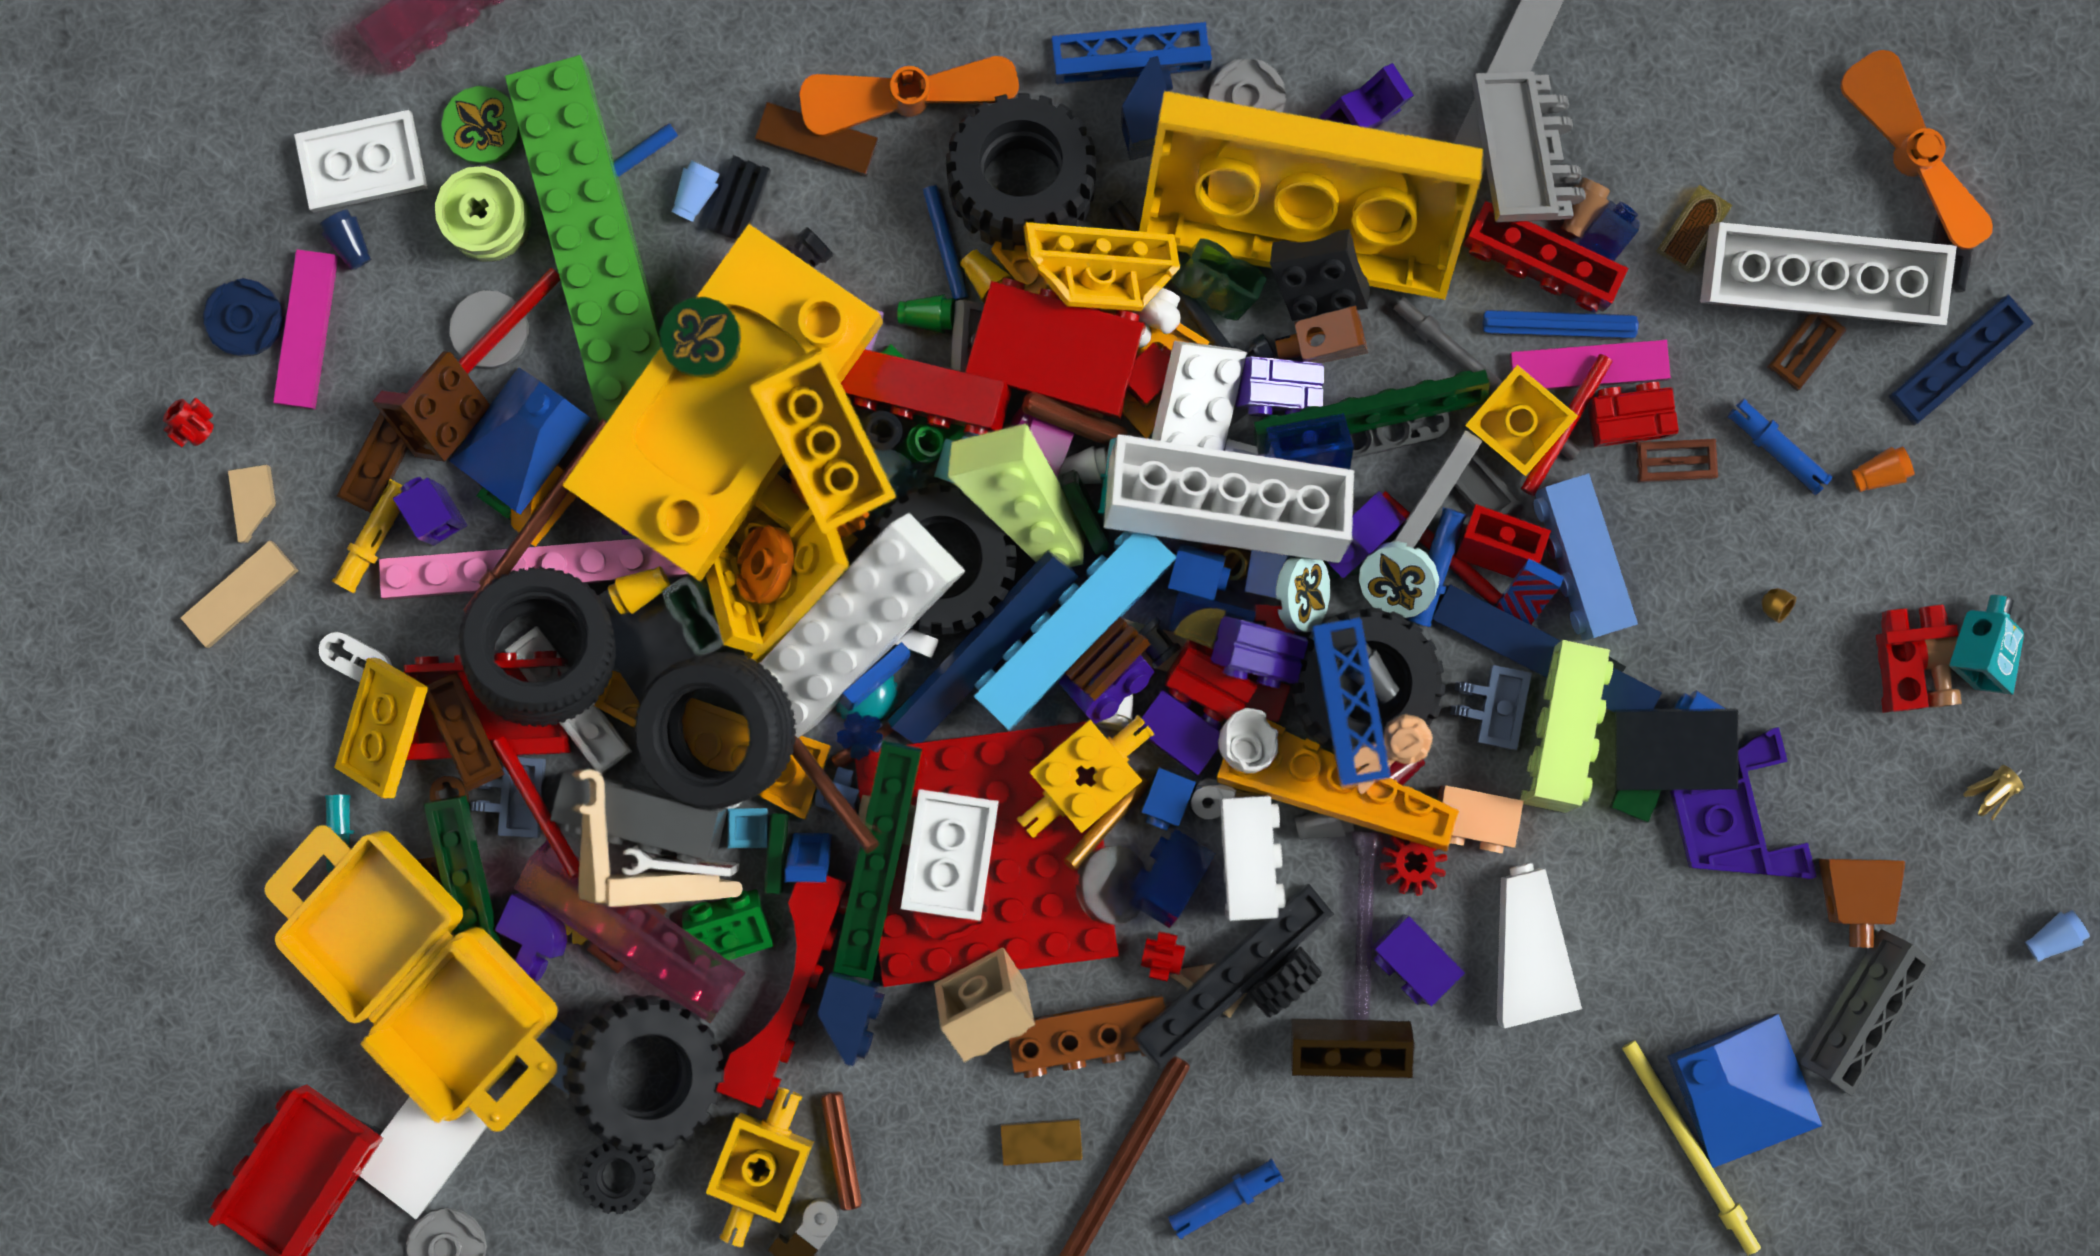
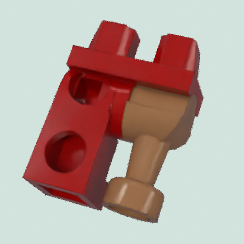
M1944 605L1919 608L1921 628L1910 629L1907 609L1882 612V633L1875 636L1882 676L1884 697H1881L1883 713L1962 704L1960 690L1952 689L1951 667L1949 666L1957 642L1956 637L1959 636L1957 624L1949 625ZM1930 669L1935 691L1929 692L1927 696L1924 670Z

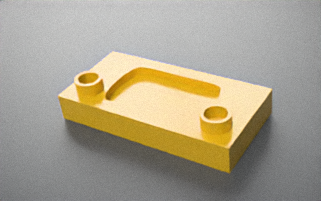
M1164 91L1139 232L1174 234L1177 251L1271 268L1270 258L1273 242L1283 240L1308 242L1326 237L1335 231L1349 229L1360 268L1366 276L1369 286L1445 300L1480 184L1483 149Z
M750 224L747 225L697 296L718 300L733 312L741 327L742 337L737 359L726 371L714 377H690L673 367L660 347L562 485L700 582L786 461L750 386L783 364L818 347L824 350L841 384L883 324L879 312Z

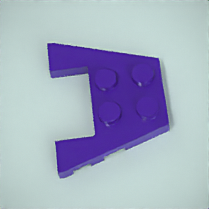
M1779 727L1768 729L1738 748V789L1670 790L1689 868L1808 879L1817 878L1808 843L1803 842L1767 851L1748 771L1788 762Z

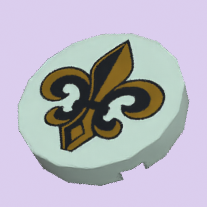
M1399 541L1383 543L1368 555L1360 568L1359 583L1362 593L1374 608H1382V611L1389 613L1394 611L1403 615L1404 618L1414 617L1425 611L1436 596L1439 585L1436 566L1430 557L1419 548L1415 550L1412 547L1406 546L1407 543Z
M1297 556L1290 557L1284 563L1278 575L1276 597L1277 600H1282L1283 610L1278 609L1279 617L1286 628L1294 632L1312 631L1313 626L1322 623L1327 612L1330 599V579L1323 560Z

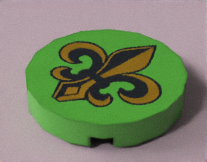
M477 86L464 89L451 99L444 110L441 124L444 140L456 156L468 163H497L511 154L519 142L520 130L513 104L506 95L495 88Z

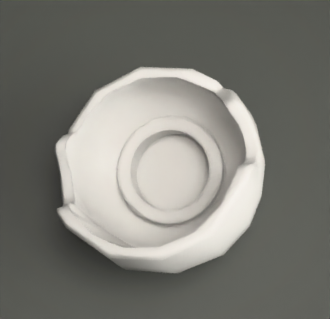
M1244 708L1233 713L1220 730L1219 749L1223 758L1235 770L1243 773H1257L1267 768L1277 755L1278 731L1272 728L1266 721L1265 712Z

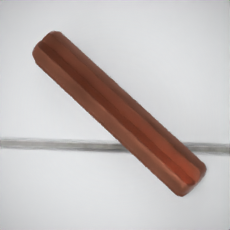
M1031 392L1026 394L1023 399L1022 411L1025 414L1106 446H1109L1110 440L1117 438V435L1127 436V430L1122 426L1039 393Z
M830 1092L821 1097L839 1204L842 1210H853L861 1206L862 1200L844 1099L841 1092Z

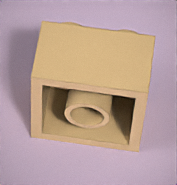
M1003 947L934 983L940 1027L964 1062L975 1056H982L988 1053L994 1046L1011 1037L1015 1038L1022 1035L1027 1029L1035 1025L1026 980Z

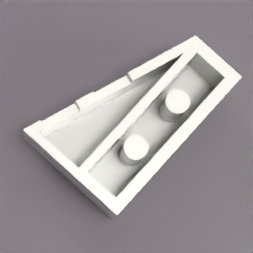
M1271 796L1220 798L1225 868L1223 873L1227 900L1225 916L1229 920L1278 918V908L1285 907L1283 884H1276L1275 868H1282L1281 844L1273 843V828L1280 827L1278 804H1271Z

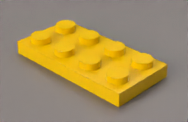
M811 509L806 512L788 533L794 545V565L786 589L777 600L768 605L753 602L764 645L754 654L744 651L748 659L752 658L756 663H761L849 567L836 527L822 533Z

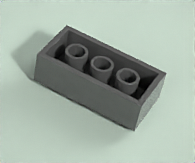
M575 769L562 773L551 820L560 822L561 830L582 834L583 813L575 812L572 809L577 804L586 805L589 803L590 782L587 778L585 780H577L572 775L579 770ZM601 775L604 780L607 842L622 844L623 841L629 840L638 842L639 850L653 854H661L662 851L667 850L677 852L676 859L692 864H700V861H705L717 854L728 809L693 808L691 805L686 806L682 802H677L674 797L667 796L666 792Z

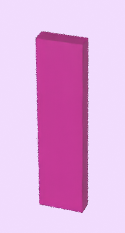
M296 249L273 401L277 405L316 409L338 256L335 254Z
M1667 340L1518 351L1509 354L1511 371L1517 365L1520 366L1547 390L1580 387L1599 354H1603L1613 361L1599 386L1666 381L1671 378Z

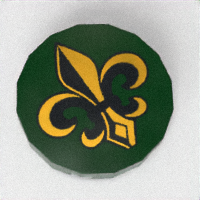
M708 297L688 298L675 305L664 318L660 330L661 348L668 362L684 375L702 378L714 377L726 371L737 359L740 351L741 327L733 312L718 300Z

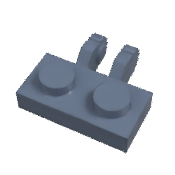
M1491 665L1487 687L1456 682L1455 691H1459L1460 694L1485 696L1482 711L1470 709L1468 706L1457 705L1451 706L1450 715L1480 720L1476 743L1517 750L1532 673Z
M518 757L543 800L546 759ZM503 765L505 775L502 776V779H494L478 787L483 789L501 788L500 803L476 800L471 802V811L499 812L498 835L540 838L541 828Z

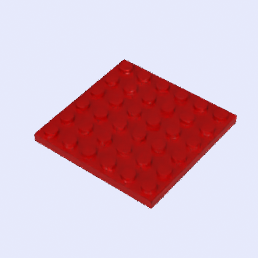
M1088 721L907 744L908 746L922 749L910 805L917 806L919 789L999 801L986 882L990 902L984 922L976 932L966 939L946 942L927 935L921 931L913 919L912 911L901 909L910 845L902 844L879 946L883 987L942 980L1002 947L1018 970L1119 957L1104 839L1076 870L1070 869L1063 861L1098 820L1081 833L1067 815L1064 817L1059 815L1041 830L1035 838L1027 832V829L1038 821V817H1035L1025 827L1017 820L1019 816L1021 817L1044 797L1043 792L1045 790L1031 775L1030 771ZM881 748L854 752L860 804L862 795L871 797ZM1082 766L1078 767L1076 771L1079 777L1075 780L1076 784L1081 786L1086 783L1089 787L1094 786L1096 783L1093 779L1095 774L1094 768L1092 766L1089 769H1084Z

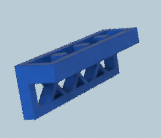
M1206 22L1052 36L1056 84L1139 77L1149 59L1158 56L1161 67L1168 66L1170 74L1210 70L1212 63L1211 45H1208ZM1199 33V43L1201 46L1176 48L1174 46V43L1182 34ZM1174 35L1170 41L1163 37ZM1147 37H1154L1165 46L1162 50L1138 52L1135 49L1141 40ZM1125 39H1135L1131 45L1125 41ZM1105 41H1116L1126 49L1124 53L1099 55L1097 53ZM1097 42L1093 48L1086 44ZM1077 44L1088 54L1085 57L1062 59L1061 45Z
M1361 618L1313 626V640L1341 789L1356 787L1360 783L1391 778ZM1354 629L1357 645L1348 658L1333 648L1332 632ZM1357 652L1359 653L1361 667L1352 661ZM1335 656L1344 662L1339 671L1337 670ZM1348 665L1363 675L1364 685L1356 697L1343 690L1340 686L1339 678ZM1365 691L1368 706L1359 701ZM1343 697L1352 702L1346 711ZM1355 705L1370 714L1372 725L1363 737L1348 728L1346 718ZM1372 732L1374 733L1376 746L1367 741ZM1350 736L1359 742L1353 751ZM1363 745L1378 755L1380 771L1357 775L1354 757Z

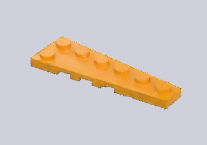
M612 670L613 675L609 679V684L607 688H604L605 692L598 697L599 699L594 706L634 727L636 726L635 717L638 715L637 708L640 706L639 701L621 673ZM691 698L686 705L682 719L684 739L691 753L707 767L721 772L734 771L745 758L749 744L748 722L745 716ZM805 736L799 737L824 770L832 746ZM791 754V759L786 764L787 767L782 772V775L776 779L773 785L758 795L795 816L806 819L817 787Z
M1268 719L1266 721L1269 725L1278 731V753L1267 768L1257 773H1243L1231 767L1224 758L1222 760L1217 775V783L1250 793L1271 796V799L1445 852L1448 850L1459 810L1409 786H1402L1392 778L1375 781L1363 794L1359 793L1358 785L1341 789L1335 754L1320 748V744L1308 738L1303 740L1285 731L1286 728Z

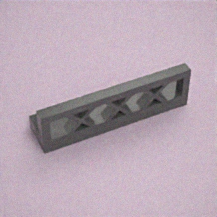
M1881 929L1874 940V948H1869L1800 1064L1828 1080L1843 1092L1853 1096L1934 961L1913 944ZM1915 959L1916 962L1912 967L1911 971L1909 972V974L1907 975V970L1910 967L1913 960ZM1893 996V1001L1888 1009H1886L1888 1001ZM1873 1030L1870 1039L1866 1043L1867 1036L1869 1035L1870 1031ZM1852 1064V1069L1850 1070L1846 1079L1842 1080L1847 1069Z

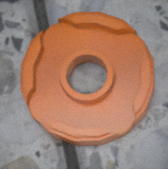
M766 525V527L759 526L751 531L741 546L737 558V564L742 565L741 575L736 574V583L740 594L747 601L768 605L777 600L787 587L794 565V545L790 535L783 528Z

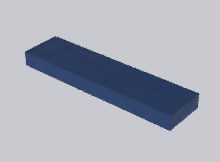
M2009 294L2005 295L1892 392L1889 398L1913 425L1918 424L2031 327L2034 322Z

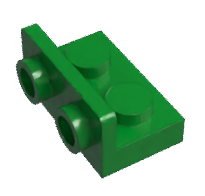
M757 889L750 891L742 890L738 897L725 898L712 903L700 902L682 913L683 933L698 970L773 947V938L761 908L760 895Z

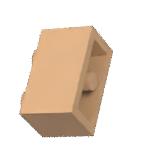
M1446 785L1440 786L1438 801L1459 810L1450 844L1464 846L1465 839L1481 841L1479 849L1502 854L1504 846L1515 848L1523 800Z

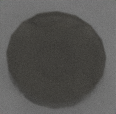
M1122 846L1099 847L1093 850L1080 864L1077 872L1080 876L1079 885H1076V895L1082 909L1092 920L1108 925L1125 924L1138 916L1146 904L1149 893V881L1142 860L1132 850Z

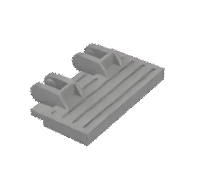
M1534 71L1476 73L1472 79V86L1495 222L1572 219L1574 216L1572 205L1585 200V190L1581 187L1555 188L1554 184L1572 183L1579 180L1582 176L1581 168L1577 165H1551L1553 163H1562L1564 160L1559 134L1563 135L1572 130V119L1568 118V116L1542 117V114L1559 113L1567 110L1566 108H1569L1568 97L1560 94L1538 95L1549 93L1551 86L1549 75H1535Z

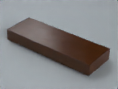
M769 102L766 104L755 136L756 142L867 177L879 141L878 137L850 128L824 137L814 135L805 126L802 113Z
M379 413L337 494V497L369 513L374 510L388 485V481L393 479L408 450V447L381 413Z
M457 671L426 685L428 690L425 700L467 791L469 792L505 775Z

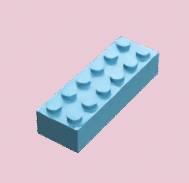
M1124 531L1114 542L1113 548L1116 551L1108 559L1102 554L1086 570L1087 573L1085 575L1089 579L1080 588L1075 583L1072 584L1058 599L1061 607L1052 616L1046 611L1031 626L1030 629L1034 635L1025 644L1018 640L1002 656L1003 660L1007 663L997 673L989 669L974 685L979 690L974 697L1008 731H1011L1060 681L1065 672L1174 564L1176 556L1154 535Z

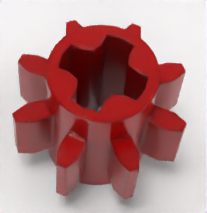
M196 397L190 404L184 399H179L164 414L163 421L168 424L164 431L181 448L187 441L193 446H198L213 431L214 424L209 421L213 414Z
M1159 931L1157 940L1152 938L1146 939L1141 967L1151 969L1149 978L1167 982L1169 973L1180 975L1186 946L1176 944L1178 935Z

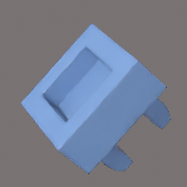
M838 767L833 783L855 811L859 790L850 787L854 771ZM817 789L815 806L834 811Z

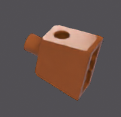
M1356 306L1294 322L1296 334L1275 338L1278 356L1282 360L1302 356L1304 362L1325 363L1368 353L1361 318ZM1315 335H1325V340L1321 345L1311 346V339Z
M1819 859L1829 922L1849 924V947L1874 948V924H1894L1896 921L1905 861Z

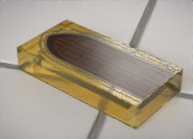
M1699 184L1658 246L1656 252L1689 272L1707 245L1709 225L1722 222L1732 205Z

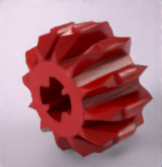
M1390 836L1391 842L1396 847L1395 851L1382 847L1381 853L1391 856L1392 860L1391 862L1379 864L1381 870H1394L1393 873L1387 876L1385 882L1391 885L1401 878L1398 886V892L1401 894H1405L1409 889L1410 883H1412L1414 895H1422V881L1429 889L1434 890L1437 885L1430 876L1434 874L1445 877L1446 871L1436 868L1435 865L1436 862L1447 861V855H1434L1433 852L1437 850L1435 848L1406 839L1404 843L1401 838ZM1408 853L1411 855H1421L1423 861L1418 862V864H1422L1419 871L1415 869L1406 870L1404 863L1409 862L1405 860V856Z

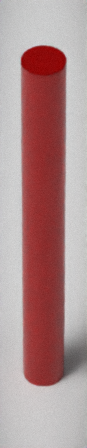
M552 267L458 361L467 374L560 281L559 274Z
M1603 354L1598 355L1568 406L1578 417L1532 468L1521 487V490L1525 493L1535 496L1613 361Z
M1385 491L1382 495L1407 519L1410 512ZM1426 528L1419 539V542L1429 551L1435 534ZM1454 552L1449 568L1489 604L1495 605L1503 594L1466 561L1455 558L1457 553Z
M505 736L492 742V747L569 878L574 879L578 877L580 862L557 823L551 820L552 815L514 750Z

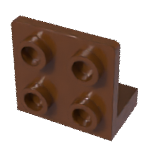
M443 351L407 393L381 391L372 401L415 457L443 462L447 460L475 427L490 406L454 355L447 351Z

